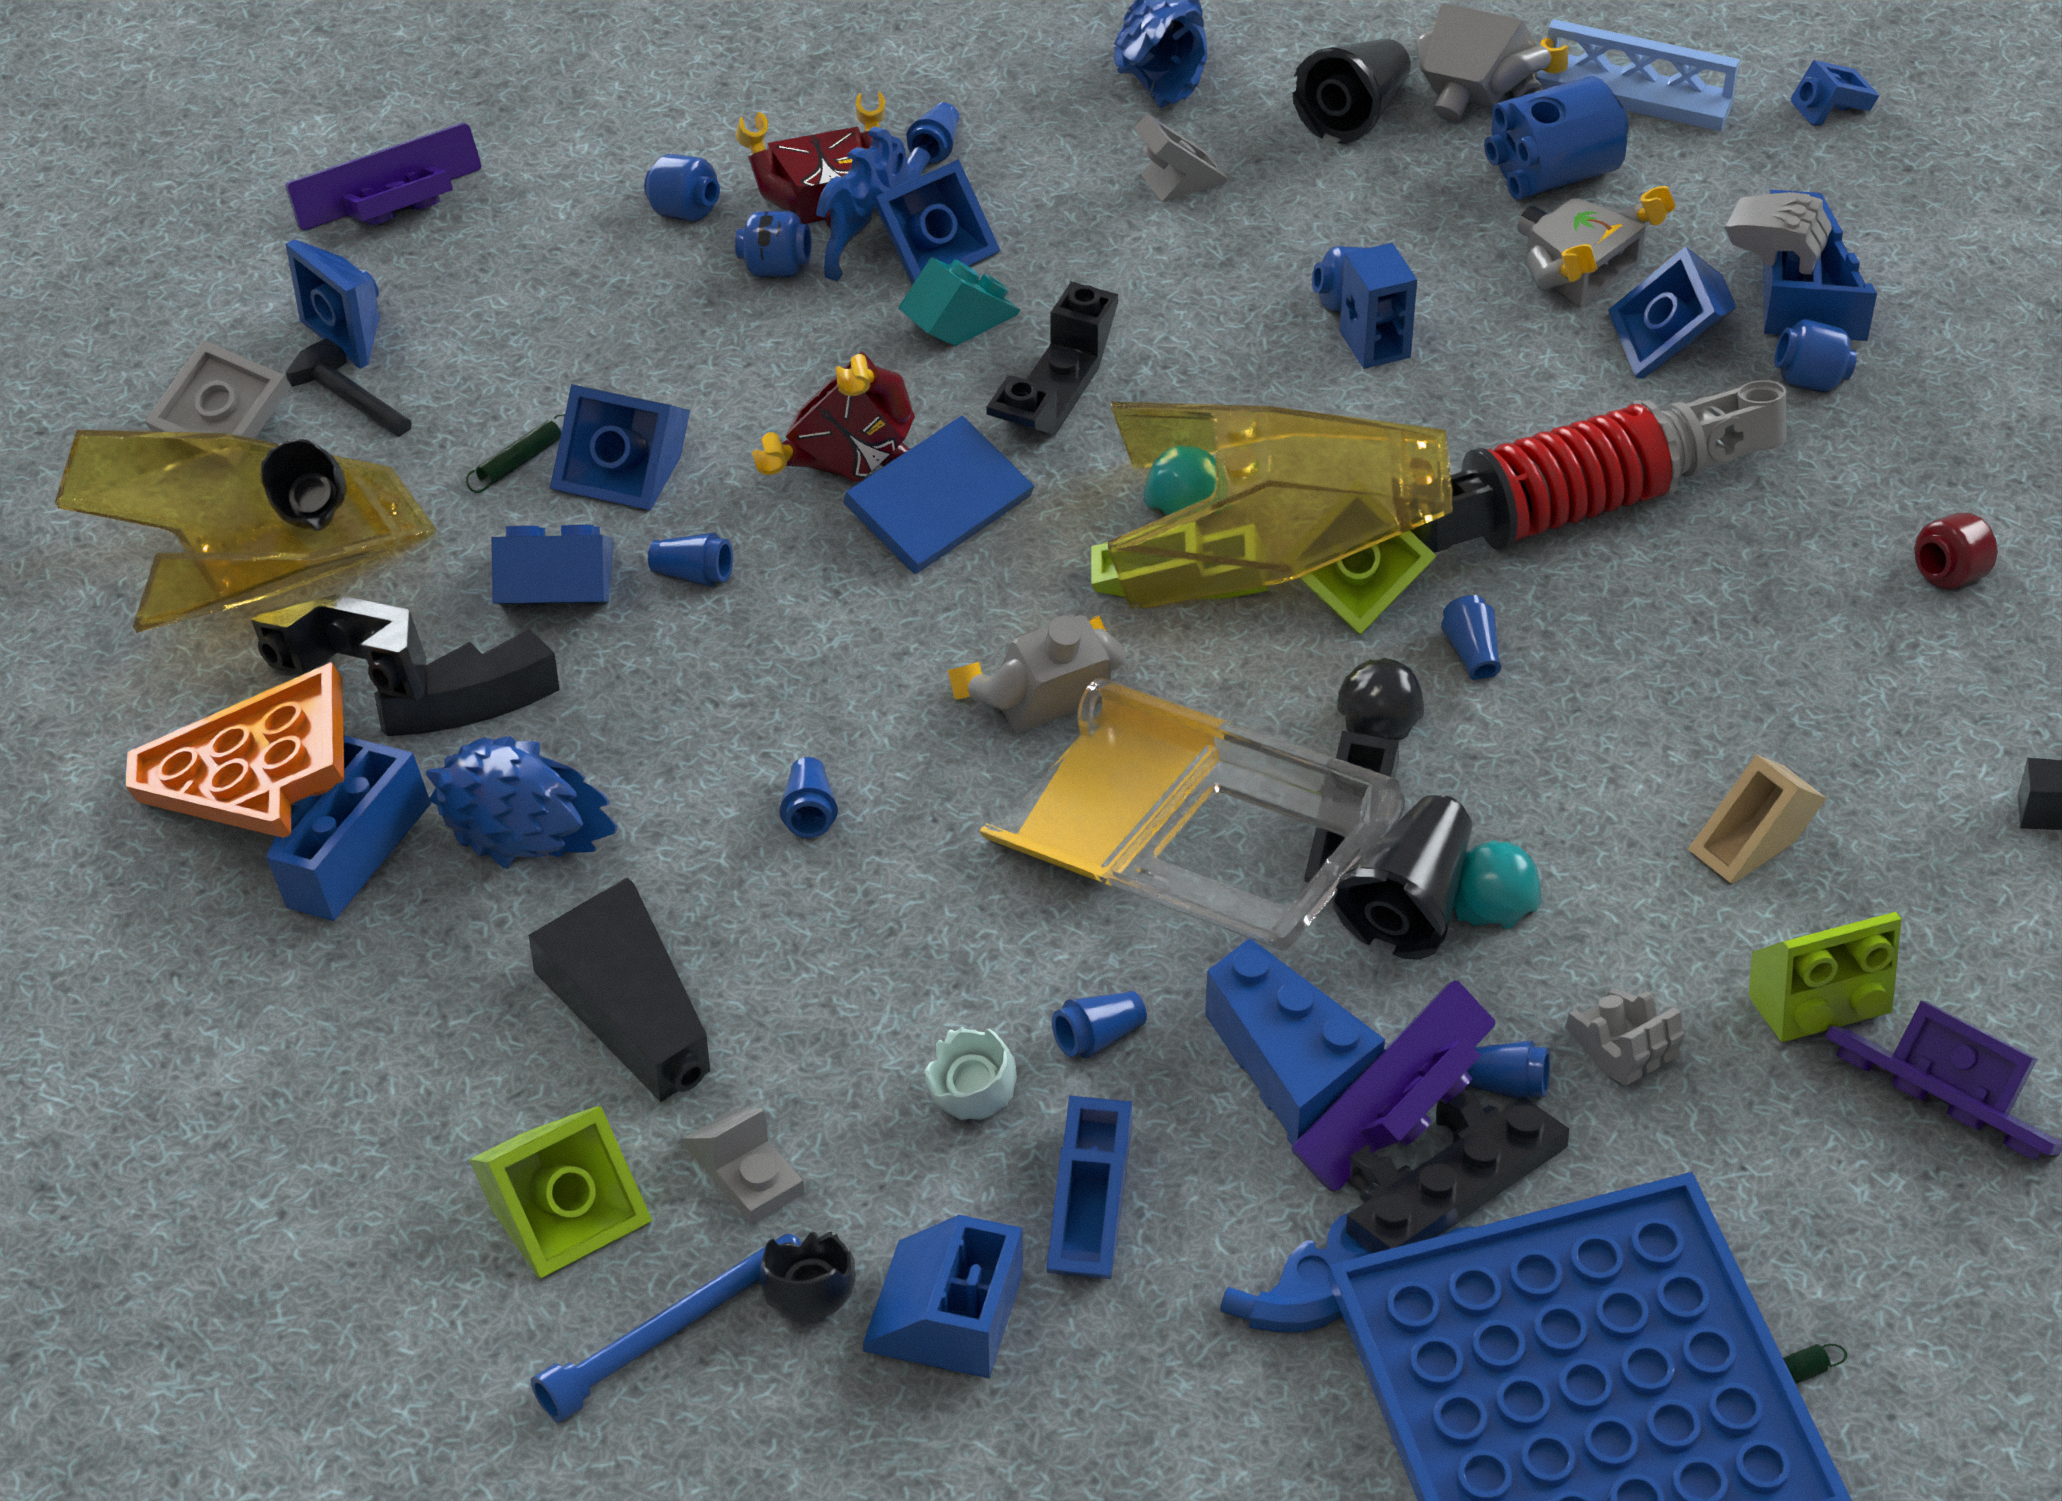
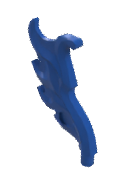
M874 126L868 131V135L873 138L871 147L869 149L856 147L847 154L848 158L852 159V165L848 173L842 177L835 176L821 193L816 215L825 217L829 209L831 213V235L824 259L825 278L838 282L842 277L843 272L839 266L840 256L848 242L871 222L873 211L876 207L872 198L920 177L931 159L926 150L918 147L913 149L907 159L903 142L899 138L891 136L888 130Z
M1350 1212L1340 1216L1331 1225L1325 1249L1316 1248V1242L1307 1240L1299 1245L1288 1257L1279 1283L1269 1292L1261 1291L1259 1296L1227 1287L1221 1302L1220 1311L1248 1320L1249 1328L1274 1332H1304L1324 1327L1343 1317L1327 1279L1329 1264L1372 1254V1252L1346 1233L1347 1214ZM1469 1226V1227L1455 1228V1229H1453V1230H1451V1231H1449V1232H1447V1233H1445V1234H1443V1235L1450 1234V1233H1454V1232H1458V1231H1462V1230H1466V1229H1470V1228H1474V1227Z

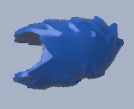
M1136 0L1128 8V12L1124 17V24L1117 33V38L1114 42L1113 60L1116 67L1118 66V73H1133L1149 92L1153 81H1155L1150 93L1151 97L1155 99L1156 104L1161 108L1169 103L1176 104L1180 100L1188 98L1200 82L1207 60V41L1204 31L1203 10L1199 0Z
M511 736L494 740L483 737L468 745L461 746L458 754L448 755L444 760V767L426 771V776L436 787L429 798L430 802L438 806L439 815L443 816L445 825L453 829L456 840L462 846L467 847L470 845L478 856L489 854L502 868L508 869L514 857L548 856L543 852H547L549 856L553 855L555 857L563 856L562 852H595L597 848L592 842L615 834L618 828L612 818L600 808L610 803L605 794L596 787L583 782L586 777L576 769L541 756L540 742L532 740L515 741Z

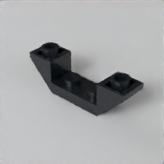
M1071 281L1050 311L1049 347L1027 379L1007 375L986 406V415L1056 435L1100 367L1118 305V294Z
M334 594L262 613L251 620L259 640V652L268 665L274 669L303 675L314 670L336 653L366 659L369 665V677L379 693L418 701L425 696L427 658L409 609Z

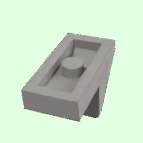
M1148 113L1134 127L1146 143L1142 149L1143 152L1152 160L1141 175L1161 201L1171 200L1222 185L1229 180L1207 151Z
M761 1108L732 1109L682 1138L683 1145L751 1224L805 1194L802 1178L768 1141L766 1113Z

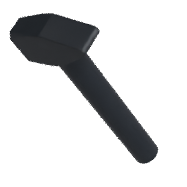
M328 338L301 350L287 368V380L292 387L317 381L396 436L400 437L411 429L412 423L410 419L337 371L338 368L347 363L345 352Z

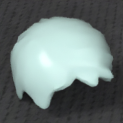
M963 1027L956 1031L950 1029L945 1042L939 1040L936 1043L937 1060L930 1062L923 1072L925 1074L926 1088L935 1104L946 1113L961 1121L966 1119L982 1120L991 1117L1002 1108H1005L1013 1097L1017 1079L1015 1059L1008 1047L991 1029H986L985 1032L967 1030Z

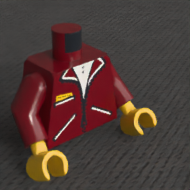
M878 92V108L874 111H867L861 105V93L858 94L856 98V117L865 126L864 132L860 133L858 126L770 142L768 143V149L765 148L763 142L769 125L766 116L761 112H757L755 116V125L759 132L747 130L743 118L740 117L736 129V139L739 144L751 150L752 154L748 156L761 196L785 211L795 212L801 219L802 224L825 220L827 226L831 229L830 209L825 217L816 215L821 193L835 176L842 177L848 173L852 165V159L848 158L847 154L856 147L864 149L871 147L873 138L868 135V131L874 126L879 127V123L882 122L885 115V99L882 93Z
M862 351L854 355L844 368L841 366L835 367L836 375L798 410L785 436L788 440L782 443L779 435L774 432H768L762 437L761 442L764 451L756 449L752 452L756 469L763 475H773L781 472L786 466L806 467L843 475L851 481L859 482L879 464L882 467L886 466L910 450L903 441L910 430L915 416L902 376L896 372L875 366Z

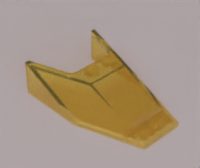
M1111 401V410L1133 468L1152 467L1154 460L1161 453L1176 445L1199 447L1208 451L1211 455L1216 454V487L1211 496L1108 541L1109 554L1129 606L1133 609L1149 608L1292 581L1453 512L1448 437L1446 430L1273 406Z
M76 430L55 499L59 509L170 531L179 539L187 553H156L133 623L136 633L268 599L428 539L434 535L436 528L392 467L336 455L332 456L341 466L347 486V494L341 507L336 510L330 524L320 531L291 525L282 520L272 508L261 483V463L268 452L279 444L228 433Z

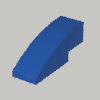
M1069 1095L1063 1147H1061L1046 1268L1047 1273L1111 1279L1131 1140L1133 1122L1132 1101Z

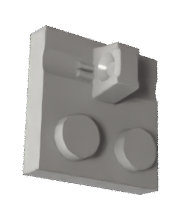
M203 340L144 422L152 433L234 469L272 415L276 405L285 397L292 386L285 375Z

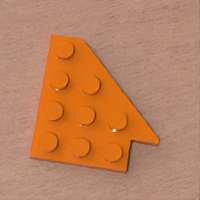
M330 662L127 753L126 770L127 789L138 803L281 838L291 835V804L311 795L324 794L336 784L344 781L343 678L333 663Z

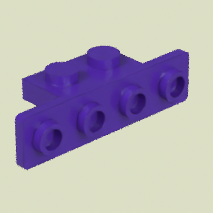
M462 122L291 180L286 183L285 188L297 225L303 230L345 216H350L362 222L365 221L366 225H375L393 219L395 217L394 210L411 205L412 209H422L440 202L439 195L453 190L452 179L478 171L482 165L469 124Z
M1455 980L1448 983L1292 1145L1293 1154L1325 1188L1330 1191H1337L1348 1181L1351 1164L1349 1158L1366 1145H1370V1151L1375 1153L1378 1149L1400 1142L1404 1147L1412 1143L1431 1123V1119L1426 1113L1440 1099L1444 1103L1451 1101L1472 1080V1077L1466 1071L1481 1056L1475 1047L1494 1028V1018L1459 981Z
M1920 1001L1894 1053L1849 1029L1830 1026L1825 1037L1840 1045L1836 1055L1841 1059L1866 1071H1870L1873 1064H1876L1895 1074L1891 1084L1901 1091L1924 1101L1928 1093H1931L1950 1103L1946 1113L1954 1119L1977 1130H1981L1986 1122L2007 1133L2002 1143L2026 1157L2038 1160L2041 1152L2047 1155L2060 1154L2062 1150L2061 1141L2010 1115L2019 1094L2038 1060L2037 1058L1927 1001Z

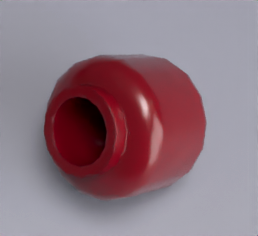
M1955 513L1925 525L1916 537L1914 553L1916 564L1921 574L1929 583L1941 589H1955L1987 576L1995 566L1998 549L1991 527L1981 517L1972 513Z

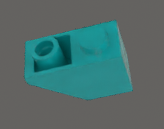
M933 257L929 259L898 307L899 310L926 333L954 346L1011 319L1021 311L1020 308L1005 297L1009 289L994 277L984 273L980 278L977 272L954 259L951 265H948Z

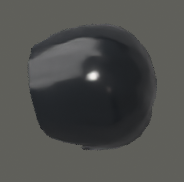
M306 439L286 441L271 449L261 463V483L270 505L282 520L296 527L313 529L314 531H320L330 524L336 510L341 507L345 500L347 486L341 466L329 452Z
M1369 659L1358 665L1345 677L1338 692L1337 710L1342 715H1346V729L1348 732L1384 739L1396 736L1397 739H1404L1408 736L1416 721L1424 715L1422 689L1416 676L1408 666L1393 659Z
M811 1232L800 1246L792 1242L779 1245L774 1239H770L767 1242L758 1276L766 1303L776 1309L782 1317L791 1321H801L809 1324L815 1321H823L826 1317L833 1315L839 1310L852 1294L856 1278L855 1261L850 1248L846 1247L837 1234L832 1235L833 1232H827L818 1238L817 1233Z

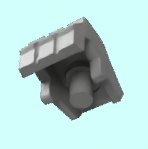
M1787 192L1740 198L1725 229L1732 245L1759 254L1764 264L1768 266L1774 265L1778 251H1794L1800 257L1799 272L1811 275L1821 256V252H1823L1827 244V238L1832 227L1823 210L1822 199L1804 193Z
M1614 988L1608 992L1607 996L1601 998L1594 1007L1583 1013L1577 1010L1570 1012L1565 1024V1028L1588 1053L1597 1067L1605 1075L1623 1085H1629L1642 1077L1643 1072L1648 1074L1660 1067V1063L1666 1064L1679 1057L1680 1045L1685 1036L1680 1011L1673 1007L1657 1016L1654 997L1648 991L1637 997Z

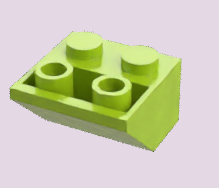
M1897 912L1794 938L1752 951L1749 996L1781 1042L1829 1030L1830 1026L1841 1027L1893 1012L1902 921Z

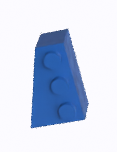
M1770 189V194L1804 193L1822 199L1823 210L1831 223L1832 229L1828 235L1827 244L1823 252H1821V256L1811 275L1799 272L1800 257L1794 251H1778L1776 261L1772 266L1765 265L1763 262L1764 334L1781 335L1787 327L1793 328L1799 321L1809 319L1847 331L1850 340L1868 341L1877 292L1872 283L1866 284L1859 272L1860 262L1856 254L1848 253L1843 244V231L1822 193Z
M344 735V781L336 784L324 794L311 795L297 801L295 805H291V835L284 838L275 836L266 856L286 908L335 921L431 805L428 792L412 752Z
M1251 938L1247 939L1207 970L1205 1015L1241 1069L1245 1068L1260 1091L1259 1097L1268 1110H1273L1287 1131L1288 1141L1293 1145L1380 1055L1385 1048V1039Z

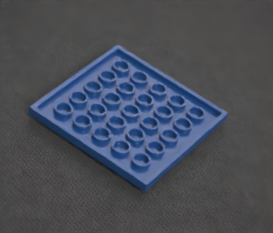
M1693 1171L1329 1264L1327 1279L1418 1501H1852Z

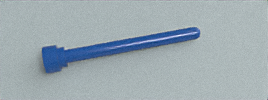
M785 1234L775 1240L779 1245L791 1242L798 1246L801 1245L800 1239L793 1234ZM765 1247L581 1363L574 1365L568 1362L563 1366L554 1363L531 1378V1387L538 1403L556 1423L562 1422L583 1408V1400L590 1396V1388L758 1282L760 1280L758 1275Z

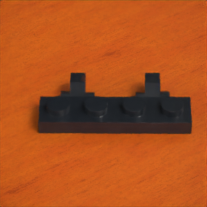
M1463 1090L1448 1103H1444L1440 1099L1437 1102L1436 1124L1438 1126H1448L1454 1131L1453 1144L1413 1171L1407 1165L1396 1170L1389 1156L1379 1157L1372 1153L1370 1145H1366L1350 1156L1349 1161H1351L1348 1184L1362 1194L1360 1199L1364 1204L1347 1214L1346 1233L1372 1253L1435 1238L1567 1148L1570 1129L1525 1097H1521L1501 1112H1499L1498 1108L1491 1105L1483 1108L1478 1098Z

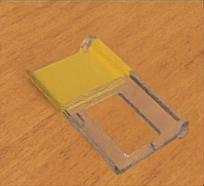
M1098 678L1088 685L1079 703L1077 714L1080 736L997 827L986 823L979 831L983 838L1283 951L1295 943L1338 889L1335 888L1341 876L1382 837L1389 827H1393L1400 820L1405 807V797L1401 793L1399 781L1395 778L1104 678ZM1101 696L1103 706L1099 715L1094 719V707ZM1216 793L1235 797L1345 837V840L1328 857L1325 864L1297 898L1289 904L1272 902L1157 859V856L1208 797Z

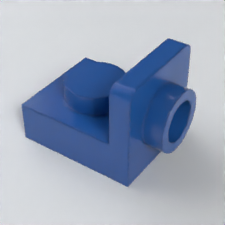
M1813 60L1791 96V103L1811 125L1821 126L1833 107L1843 111H1847L1849 107L1870 111L1880 95L1856 69Z

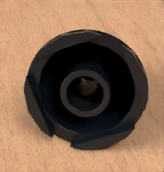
M1379 39L1324 48L1307 56L1296 69L1294 77L1297 76L1296 90L1292 92L1293 104L1300 120L1314 135L1323 139L1325 133L1341 139L1337 142L1338 144H1347L1361 139L1373 129L1408 77L1411 69L1408 52L1395 40Z
M1446 795L1423 797L1341 876L1335 888L1337 893L1333 899V909L1343 926L1359 941L1370 945L1374 938L1395 945L1396 947L1392 955L1403 959L1420 960L1436 953L1447 935L1472 830V820L1458 800Z

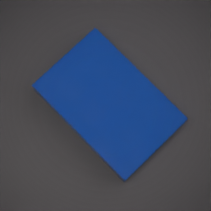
M961 415L846 491L843 503L916 575L1030 497L1034 485Z

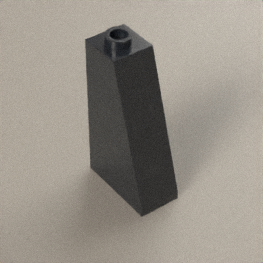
M628 877L528 935L534 972L660 1102L678 1091L685 1092L691 1090L699 1084L705 1074L710 1072L707 1034L635 884Z

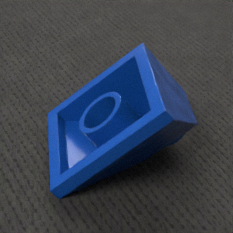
M959 159L872 198L912 285L931 257L948 265H951L954 259L969 266L1001 251Z
M295 239L287 242L285 245L300 321L322 339L328 338L344 350L346 358L359 369L367 366L379 322L376 300L379 296V290L375 280L367 271H360L342 256Z
M1685 246L1608 309V312L1633 373L1640 379L1647 377L1703 336L1734 311L1737 306L1723 275Z
M571 384L550 489L651 510L681 458L690 410Z

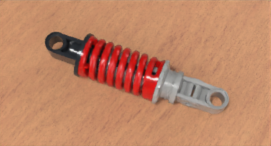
M1752 381L1742 385L1740 388L1710 397H1702L1687 404L1675 402L1666 405L1662 411L1649 400L1643 402L1636 400L1628 404L1626 408L1612 410L1605 415L1592 416L1586 421L1572 422L1569 426L1556 427L1550 432H1539L1532 437L1519 438L1512 444L1503 443L1494 450L1492 448L1470 450L1464 456L1461 472L1433 481L1415 483L1406 488L1404 491L1405 526L1433 553L1446 550L1452 545L1481 536L1492 548L1503 549L1525 537L1542 534L1547 528H1561L1566 522L1577 523L1584 517H1597L1602 511L1613 512L1620 506H1632L1638 500L1642 502L1658 497L1663 499L1670 497L1677 491L1680 475L1690 477L1701 473L1705 467L1721 462H1729L1740 456L1760 450L1774 449L1783 445L1787 439L1786 388L1774 381Z

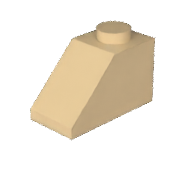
M1756 754L1688 850L1729 883L1734 884L1796 842L1827 798L1784 765Z

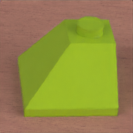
M1356 481L1280 559V562L1349 627L1361 635L1432 563L1436 555Z
M595 1106L525 1131L469 1159L493 1214L540 1279L653 1221L601 1106Z

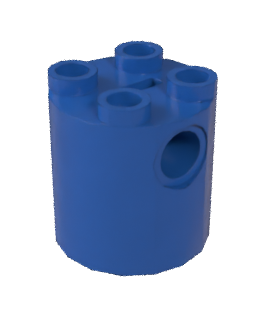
M1588 76L1495 104L1493 106L1491 127L1492 136L1486 137L1484 141L1486 157L1493 166L1499 165L1503 176L1507 179V186L1511 196L1516 200L1619 169L1626 156V135L1629 129L1628 117L1624 107L1605 82L1600 78Z

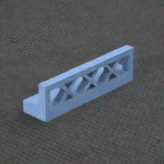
M1552 19L1548 29V38L1554 41V48H1559L1560 38L1577 41L1586 52L1578 57L1568 55V68L1561 73H1547L1540 70L1536 79L1542 84L1544 89L1588 76H1594L1605 82L1626 111L1722 131L1733 105L1740 59ZM1610 49L1624 51L1632 62L1626 66L1614 65L1604 53ZM1657 59L1667 60L1679 72L1671 77L1658 74L1650 63ZM1705 69L1726 73L1724 88L1705 84L1697 73Z

